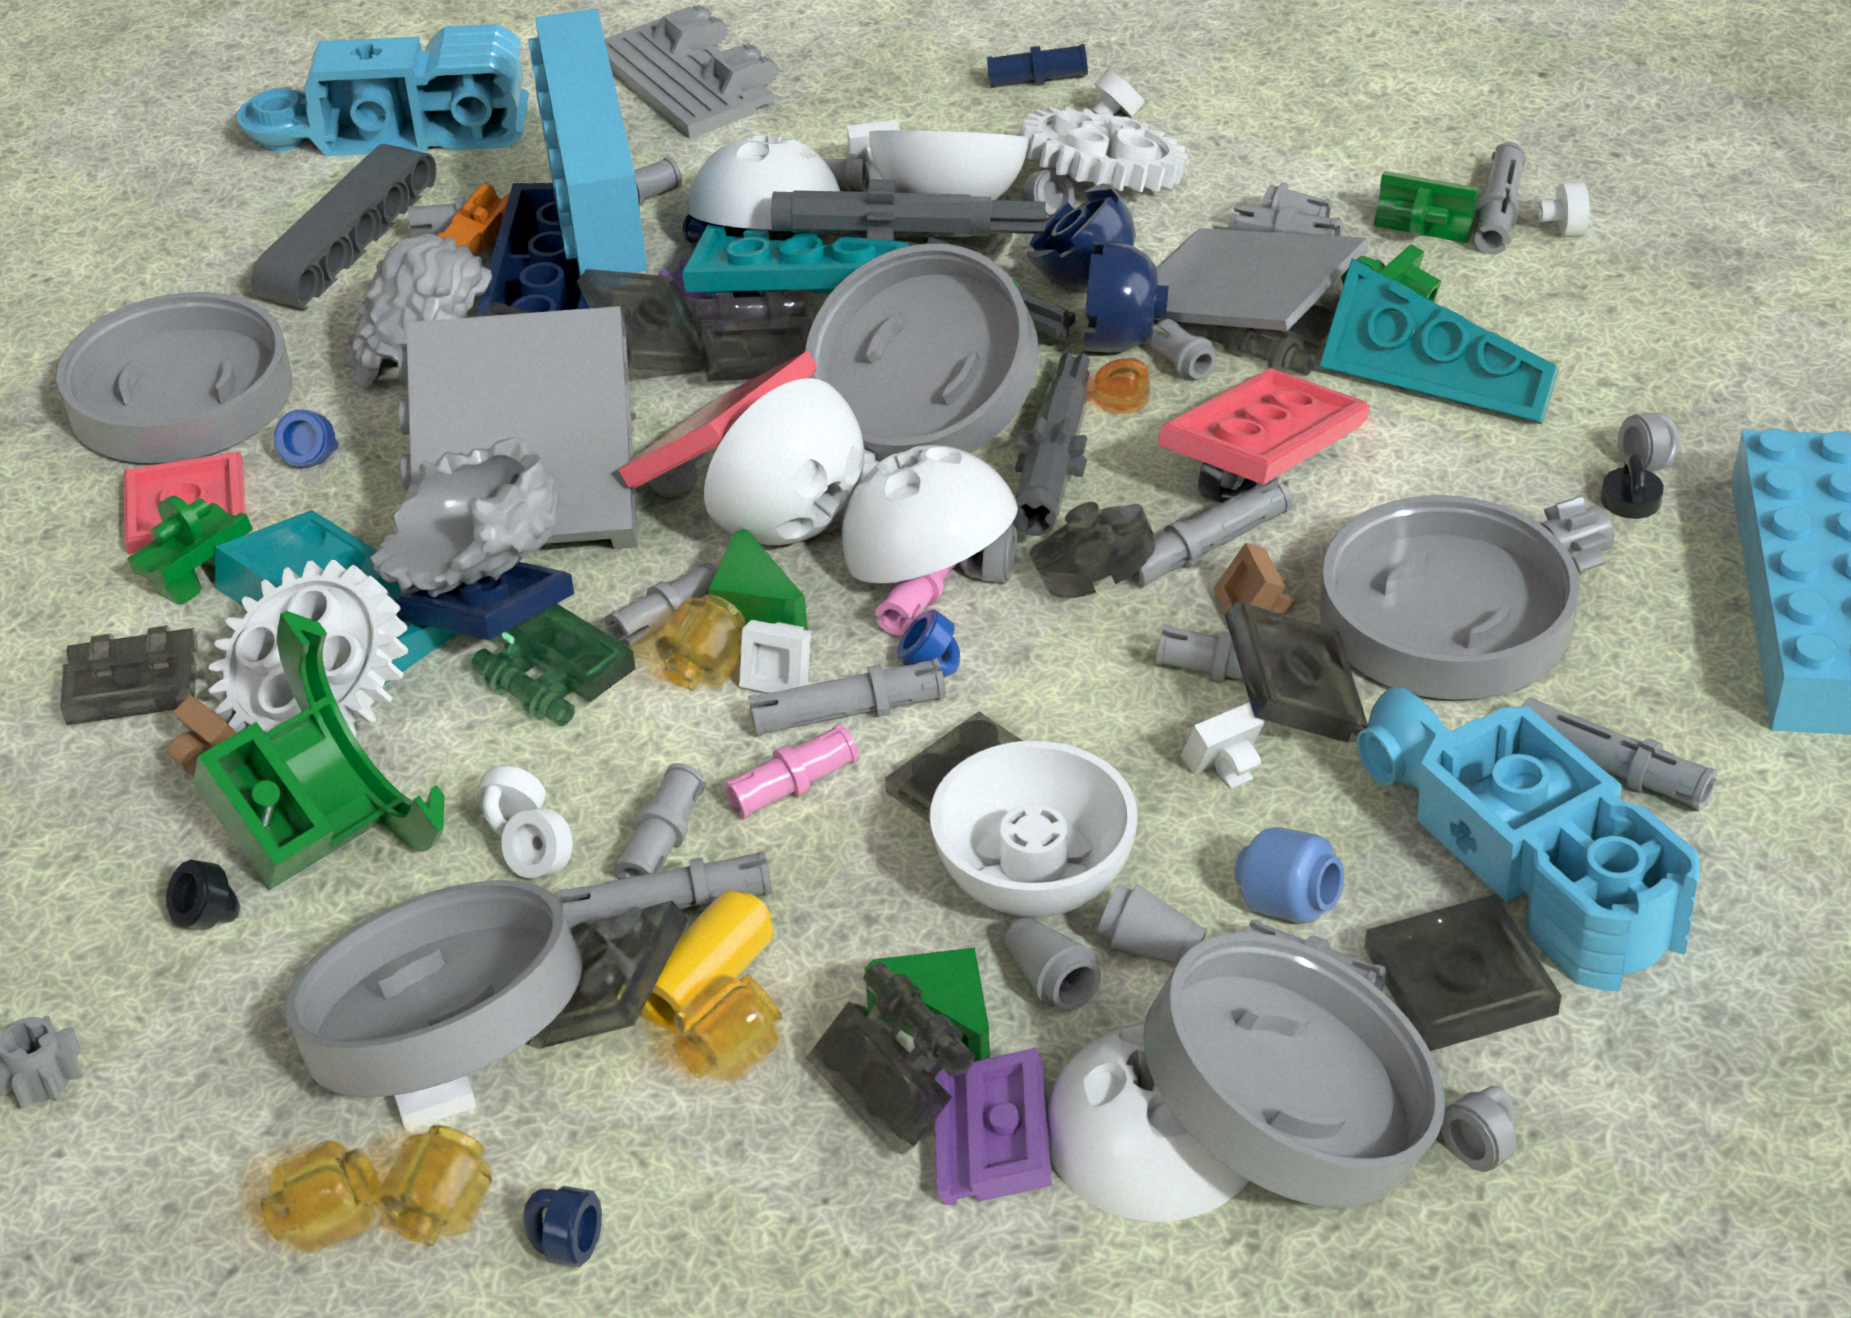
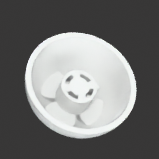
M910 130L869 132L871 154L875 166L882 179L895 180L896 193L965 194L991 197V200H997L1016 179L1026 157L1029 137L972 132Z
M748 135L719 148L705 161L693 181L687 212L698 220L717 225L749 229H772L771 202L773 191H840V187L826 162L807 145L786 136Z
M813 378L785 383L753 403L728 430L709 465L704 486V502L710 518L732 535L742 529L748 530L755 540L763 545L792 544L811 538L827 529L845 511L853 491L861 481L863 473L864 445L862 433L849 404L830 384Z
M924 445L914 447L902 453L892 454L876 464L861 479L847 504L842 526V547L848 570L854 578L868 583H893L915 579L948 568L976 554L1000 537L1012 524L1017 515V502L1006 482L991 466L963 450L941 445Z
M1049 741L1005 743L982 750L968 757L943 778L936 789L930 807L931 832L937 853L949 875L963 891L995 911L1012 916L1033 918L1050 917L1070 912L1100 895L1118 876L1129 857L1135 839L1138 816L1133 792L1122 775L1114 767L1086 750Z
M1145 1023L1127 1025L1111 1030L1084 1046L1067 1063L1051 1090L1047 1103L1050 1162L1064 1183L1085 1201L1106 1212L1124 1218L1153 1222L1174 1221L1198 1216L1223 1205L1239 1193L1249 1180L1229 1169L1204 1149L1184 1129L1166 1105L1147 1065L1143 1038Z

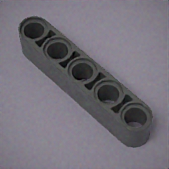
M382 143L377 146L258 258L251 277L254 294L260 299L307 310L309 307L305 305L313 297L319 298L339 279L335 278V276L343 268L349 269L367 251L364 248L371 241H377L395 224L391 222L400 213L405 214L408 211V206L414 205L422 197L419 194L426 187L432 188L434 186L437 174L434 157L429 153Z

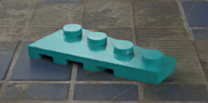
M707 225L682 274L686 292H704L706 295L714 297L728 295L733 291H757L762 295H776L786 290L810 289L816 294H829L860 266L887 252L908 247L909 245L908 242L842 237L836 240L833 245H823L822 240L817 237V234L796 233L790 239L778 241L770 240L769 230L749 228L744 232V237L726 236L725 226Z
M1353 258L1349 265L1319 365L1324 370L1540 424L1545 419L1559 372L1557 365L1492 331L1489 332L1465 319L1464 316L1445 306L1442 307L1409 287L1377 273L1369 266Z

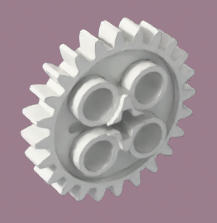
M1048 107L1047 112L1036 109L1034 114L1028 113L1026 115L1020 136L1029 137L1027 158L1040 160V167L1056 168L1057 175H1067L1077 182L1094 181L1096 186L1103 183L1110 184L1120 191H1123L1124 186H1129L1138 192H1143L1144 187L1156 192L1160 191L1161 186L1171 189L1173 183L1180 184L1188 156L1187 153H1184L1185 147L1177 145L1176 138L1164 137L1165 132L1162 130H1149V124L1140 123L1129 117L1112 116L1109 112H1103L1101 115L1095 114L1087 108H1084L1083 112H1078L1070 107H1065L1064 110Z
M331 560L323 571L316 563L308 561L302 578L287 567L283 571L281 586L276 588L265 579L261 582L264 596L258 602L246 596L242 599L243 606L248 612L243 619L228 617L225 622L235 631L232 638L215 641L214 645L226 654L225 659L209 665V670L222 679L209 688V693L221 701L215 712L228 722L237 733L255 722L259 724L264 733H267L301 713L284 673L277 646V628L280 614L289 611L319 622L327 632L323 647V663L326 676L336 703L356 738L353 724L359 718L372 724L376 721V717L370 708L375 700L391 702L393 697L383 688L385 681L397 680L403 677L404 673L391 663L393 659L408 654V648L397 639L398 636L407 630V625L396 616L401 608L387 595L388 591L372 576L368 577L355 565L346 570L336 560Z

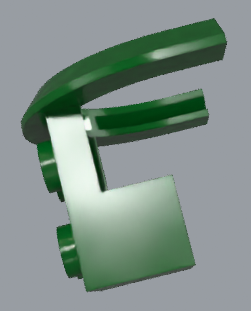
M289 611L280 614L277 628V646L284 673L301 713L267 733H264L259 724L255 722L198 755L193 781L196 789L268 890L288 880L381 822L405 845L420 852L427 851L437 844L444 826L445 795L437 785L431 788L426 802L423 801L420 795L411 800L384 777L365 753L344 719L326 676L323 663V647L327 632L319 622Z

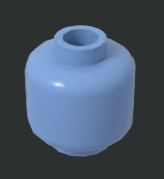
M1271 827L1262 830L1253 838L1249 846H1245L1240 851L1235 864V879L1238 885L1241 886L1242 896L1248 908L1252 911L1284 921L1306 924L1314 922L1325 911L1331 910L1336 905L1343 889L1344 868L1341 860L1336 857L1332 845L1325 838L1317 834L1282 827Z

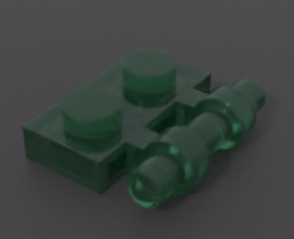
M555 604L503 632L502 637L506 649L498 655L487 649H481L475 653L471 661V668L483 676V682L487 687L501 696L506 692L510 693L521 701L524 711L540 721L546 717L559 726L567 725L575 714V706L564 699L568 694L574 692L588 702H591L636 669L632 649L559 604ZM533 667L544 673L536 680L525 674Z

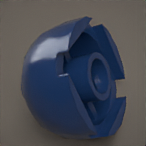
M1103 183L1082 192L1088 201L1075 209L1069 202L1064 204L1045 221V234H1035L1029 244L1035 251L1027 252V257L1052 283L1070 290L1088 289L1091 254H1093L1094 240L1118 242L1134 246L1136 232L1132 214L1124 200L1109 184Z
M1093 241L1085 316L1089 319L1088 328H1096V333L1084 332V351L1102 353L1128 351L1140 346L1150 336L1155 318L1166 319L1169 285H1158L1155 264L1146 253L1134 246L1118 242Z

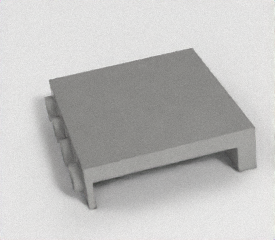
M620 306L406 322L407 344H398L397 346L399 375L401 380H408L409 398L399 400L401 431L403 435L410 434V454H402L400 460L404 490H408L413 482L419 481L421 476L419 466L424 460L436 463L445 452L455 454L462 452L467 455L473 448L489 449L496 441L516 437L523 440L529 452L539 455L544 465L548 468V472L555 476L556 482L554 487L559 490L560 504L556 510L553 534L545 544L611 539L614 549L638 547L635 488L633 486L628 488L618 471L619 468L633 459L626 328Z

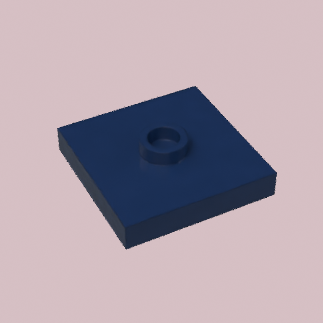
M518 562L510 570L502 573L497 580H490L489 576L478 579L476 583L469 585L462 583L457 588L438 594L436 597H431L428 594V590L415 587L399 595L395 602L401 608L397 612L400 620L490 640L574 594L572 575L566 571Z

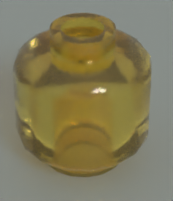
M705 595L703 598H689L681 602L655 641L657 655L665 665L662 669L665 677L673 684L689 691L695 690L698 684L718 687L725 683L741 659L742 628L745 625V618L742 613L728 601L714 595Z
M720 974L709 981L674 1012V1024L681 1038L672 1045V1048L683 1064L698 1079H701L710 1071L719 1080L735 1082L777 1047L780 1037L776 1024L783 1017L771 997L752 977L746 974L738 980L729 974Z
M432 1125L427 1133H414L406 1137L400 1144L379 1191L383 1207L396 1218L392 1229L408 1240L427 1246H434L439 1235L459 1237L469 1232L493 1180L490 1164L483 1158L484 1146L473 1137L442 1125Z
M328 1140L276 1163L269 1175V1195L261 1199L260 1205L267 1228L276 1240L280 1241L288 1238L301 1252L311 1254L332 1247L367 1231L374 1219V1207L382 1203L383 1196L378 1176L366 1153L361 1148L350 1150L340 1141Z

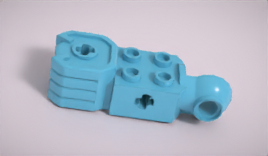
M498 24L445 26L430 39L425 51H422L419 36L319 41L311 59L312 64L304 86L305 92L289 90L288 88H275L263 91L241 105L237 112V122L253 140L262 143L263 147L267 150L275 152L295 149L301 146L306 138H310L326 156L369 154L382 143L420 152H428L431 146H441L446 150L507 148L512 146L523 134L525 112L529 92L521 88L523 78L522 66L519 60L521 40L514 33Z
M1392 686L1377 699L1371 710L1367 728L1360 731L1357 735L1358 753L1366 770L1377 782L1383 785H1390L1397 781L1402 785L1418 789L1417 821L1506 903L1524 893L1528 895L1526 915L1528 938L1577 984L1605 991H1620L1622 975L1639 972L1652 966L1664 956L1667 950L1683 955L1686 953L1700 872L1697 850L1647 808L1625 803L1621 800L1622 785L1530 707L1500 708L1480 720L1476 718L1450 732L1443 726V723L1439 720L1438 715L1434 713L1433 709H1430L1418 696L1405 688Z

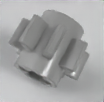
M1578 496L1544 509L1548 521L1540 524L1556 536L1565 546L1579 573L1606 563L1602 551L1612 548L1614 544V531L1610 518L1602 507L1594 505L1586 508L1583 496Z
M50 1016L23 1018L5 1028L0 1035V1096L14 1091L21 1108H27L31 1102H41L49 1099L60 1100L61 1092L66 1088L69 1080L79 1079L83 1076L77 1058L82 1050L74 1029L68 1027L56 1033Z

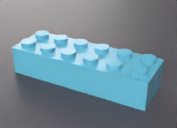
M598 9L535 17L538 37L529 38L528 43L566 260L577 258L581 280L647 271L636 178Z
M1769 429L1766 431L1742 430L1731 484L1771 730L1851 735V434L1843 431L1815 433L1788 432L1782 429Z

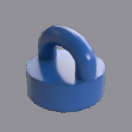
M296 409L286 413L278 421L274 431V445L277 453L285 462L293 466L312 467L322 464L339 447V442L335 438V432L329 420L324 415L311 410Z
M935 609L923 612L910 624L903 634L897 648L898 660L905 665H911L938 658L940 662L939 671H942L943 677L954 674L960 665L961 659L959 646L953 637L955 624ZM943 653H945L944 661L940 659Z

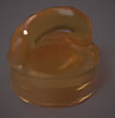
M1122 358L1108 362L1101 367L1093 381V396L1096 405L1100 409L1114 414H1131L1144 408L1150 400L1149 371L1145 363L1135 358Z

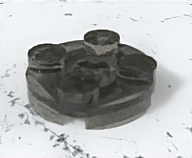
M1086 502L1071 509L1065 516L1067 524L1056 530L1046 540L1036 544L1030 550L1029 556L1047 591L1051 595L1060 598H1078L1097 593L1092 582L1102 580L1111 575L1116 585L1135 574L1153 555L1156 542L1152 535L1151 524L1140 504L1100 509L1096 502Z

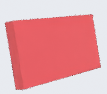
M807 350L720 395L619 468L618 471L628 488L632 486L636 488L719 446L731 426L758 399L785 383L809 378L815 374V370L818 367L811 354Z
M1269 368L1161 425L1157 445L1264 485L1361 427L1368 419L1371 405L1361 399Z

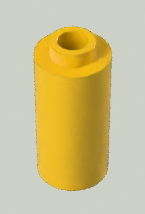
M733 890L723 891L633 984L631 988L632 998L641 1014L647 1020L678 1036L685 1035L773 940L774 929L771 923V914L766 905L750 893H740Z

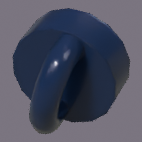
M562 1186L558 1190L546 1188L533 1192L525 1203L523 1214L527 1238L538 1252L545 1254L549 1262L581 1267L590 1259L600 1237L602 1226L600 1200L593 1190ZM545 1208H548L545 1214V1220L543 1225V1210Z

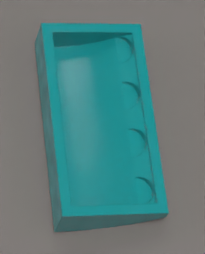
M313 510L215 546V588L242 606V599L245 596L257 602L264 597L261 582L265 579L276 588L281 586L283 571L287 567L302 578L308 561H313L323 571L331 560H336L346 570L355 565L368 577L372 576L388 591L387 595L394 601L399 595L405 593L400 592L398 582L385 583L382 577L373 569L374 564L370 557L377 553V550ZM401 620L407 625V630L398 636L397 639L408 648V654L393 659L391 663L403 672L447 642L456 633Z

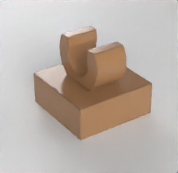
M1246 542L1213 588L1232 628L1241 631L1256 629L1265 616L1275 620L1285 617L1297 602L1294 596L1282 593L1286 588L1284 585L1286 580L1284 576L1277 572L1266 549Z
M190 694L172 713L190 732L183 733L175 738L168 747L167 753L181 764L186 772L194 777L197 756L237 732Z

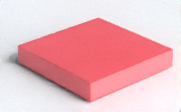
M241 452L224 453L124 470L125 545L128 555L134 554L155 540L151 534V529L162 522L158 511V504L170 495L178 496L188 505L198 498H202L208 505L210 503L218 504L231 515L236 516L240 512L247 514L244 463Z

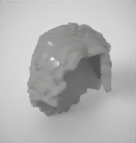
M423 234L415 238L401 239L387 251L383 260L378 261L377 270L372 280L367 282L369 288L359 308V318L357 319L358 323L354 327V333L348 339V344L351 345V348L344 360V365L354 370L351 376L352 383L358 388L366 390L376 379L382 359L389 358L397 362L398 344H407L406 322L467 318L466 312L473 306L474 296L484 294L493 279L491 270L482 266L481 257L472 255L467 245L457 247L454 238H440L436 234Z
M516 437L496 441L489 449L473 448L467 455L462 452L459 454L445 452L436 463L424 460L419 466L421 474L419 481L410 484L408 496L401 502L399 510L392 514L396 526L395 533L384 536L383 543L379 544L377 553L372 555L370 559L374 564L373 569L382 577L385 583L398 582L400 592L408 591L416 586L418 589L428 590V594L431 597H436L438 594L457 588L462 583L466 585L476 583L478 579L489 576L490 580H497L502 573L514 567L522 557L537 551L552 536L556 510L560 504L559 490L554 487L556 482L555 476L548 472V468L544 465L539 455L529 452L523 440Z

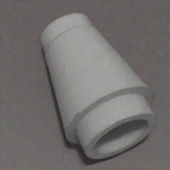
M1118 884L1104 910L1097 936L1110 941V949L1178 964L1189 949L1204 941L1207 929L1195 924L1193 920L1137 884L1132 890Z
M1033 917L1021 918L1008 929L1004 939L1005 948L1011 953L1043 1004L1049 1007L1057 1006L1059 1009L1069 1011L1083 1006L1093 997L1099 987L1101 973L1097 966L1096 957L1091 949L1039 923Z

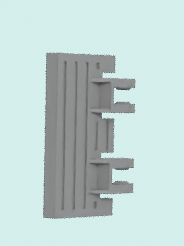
M699 4L697 6L693 5L692 8L686 7L664 15L661 19L605 38L612 73L689 139L755 114L756 108L774 102L773 93L765 86L768 87V84H772V81L776 80L775 77L778 75L777 70L779 69L771 58L762 56L761 51L753 44H743L742 47L736 46L723 52L718 50L715 46L722 44V41L726 40L725 37L728 35L727 25L720 18L712 17L711 12Z

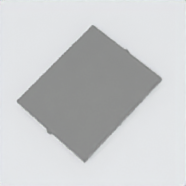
M1200 228L1156 269L1158 285H1169L1166 319H1171L1175 322L1288 331L1349 268L1351 259L1357 260L1369 248L1367 238Z

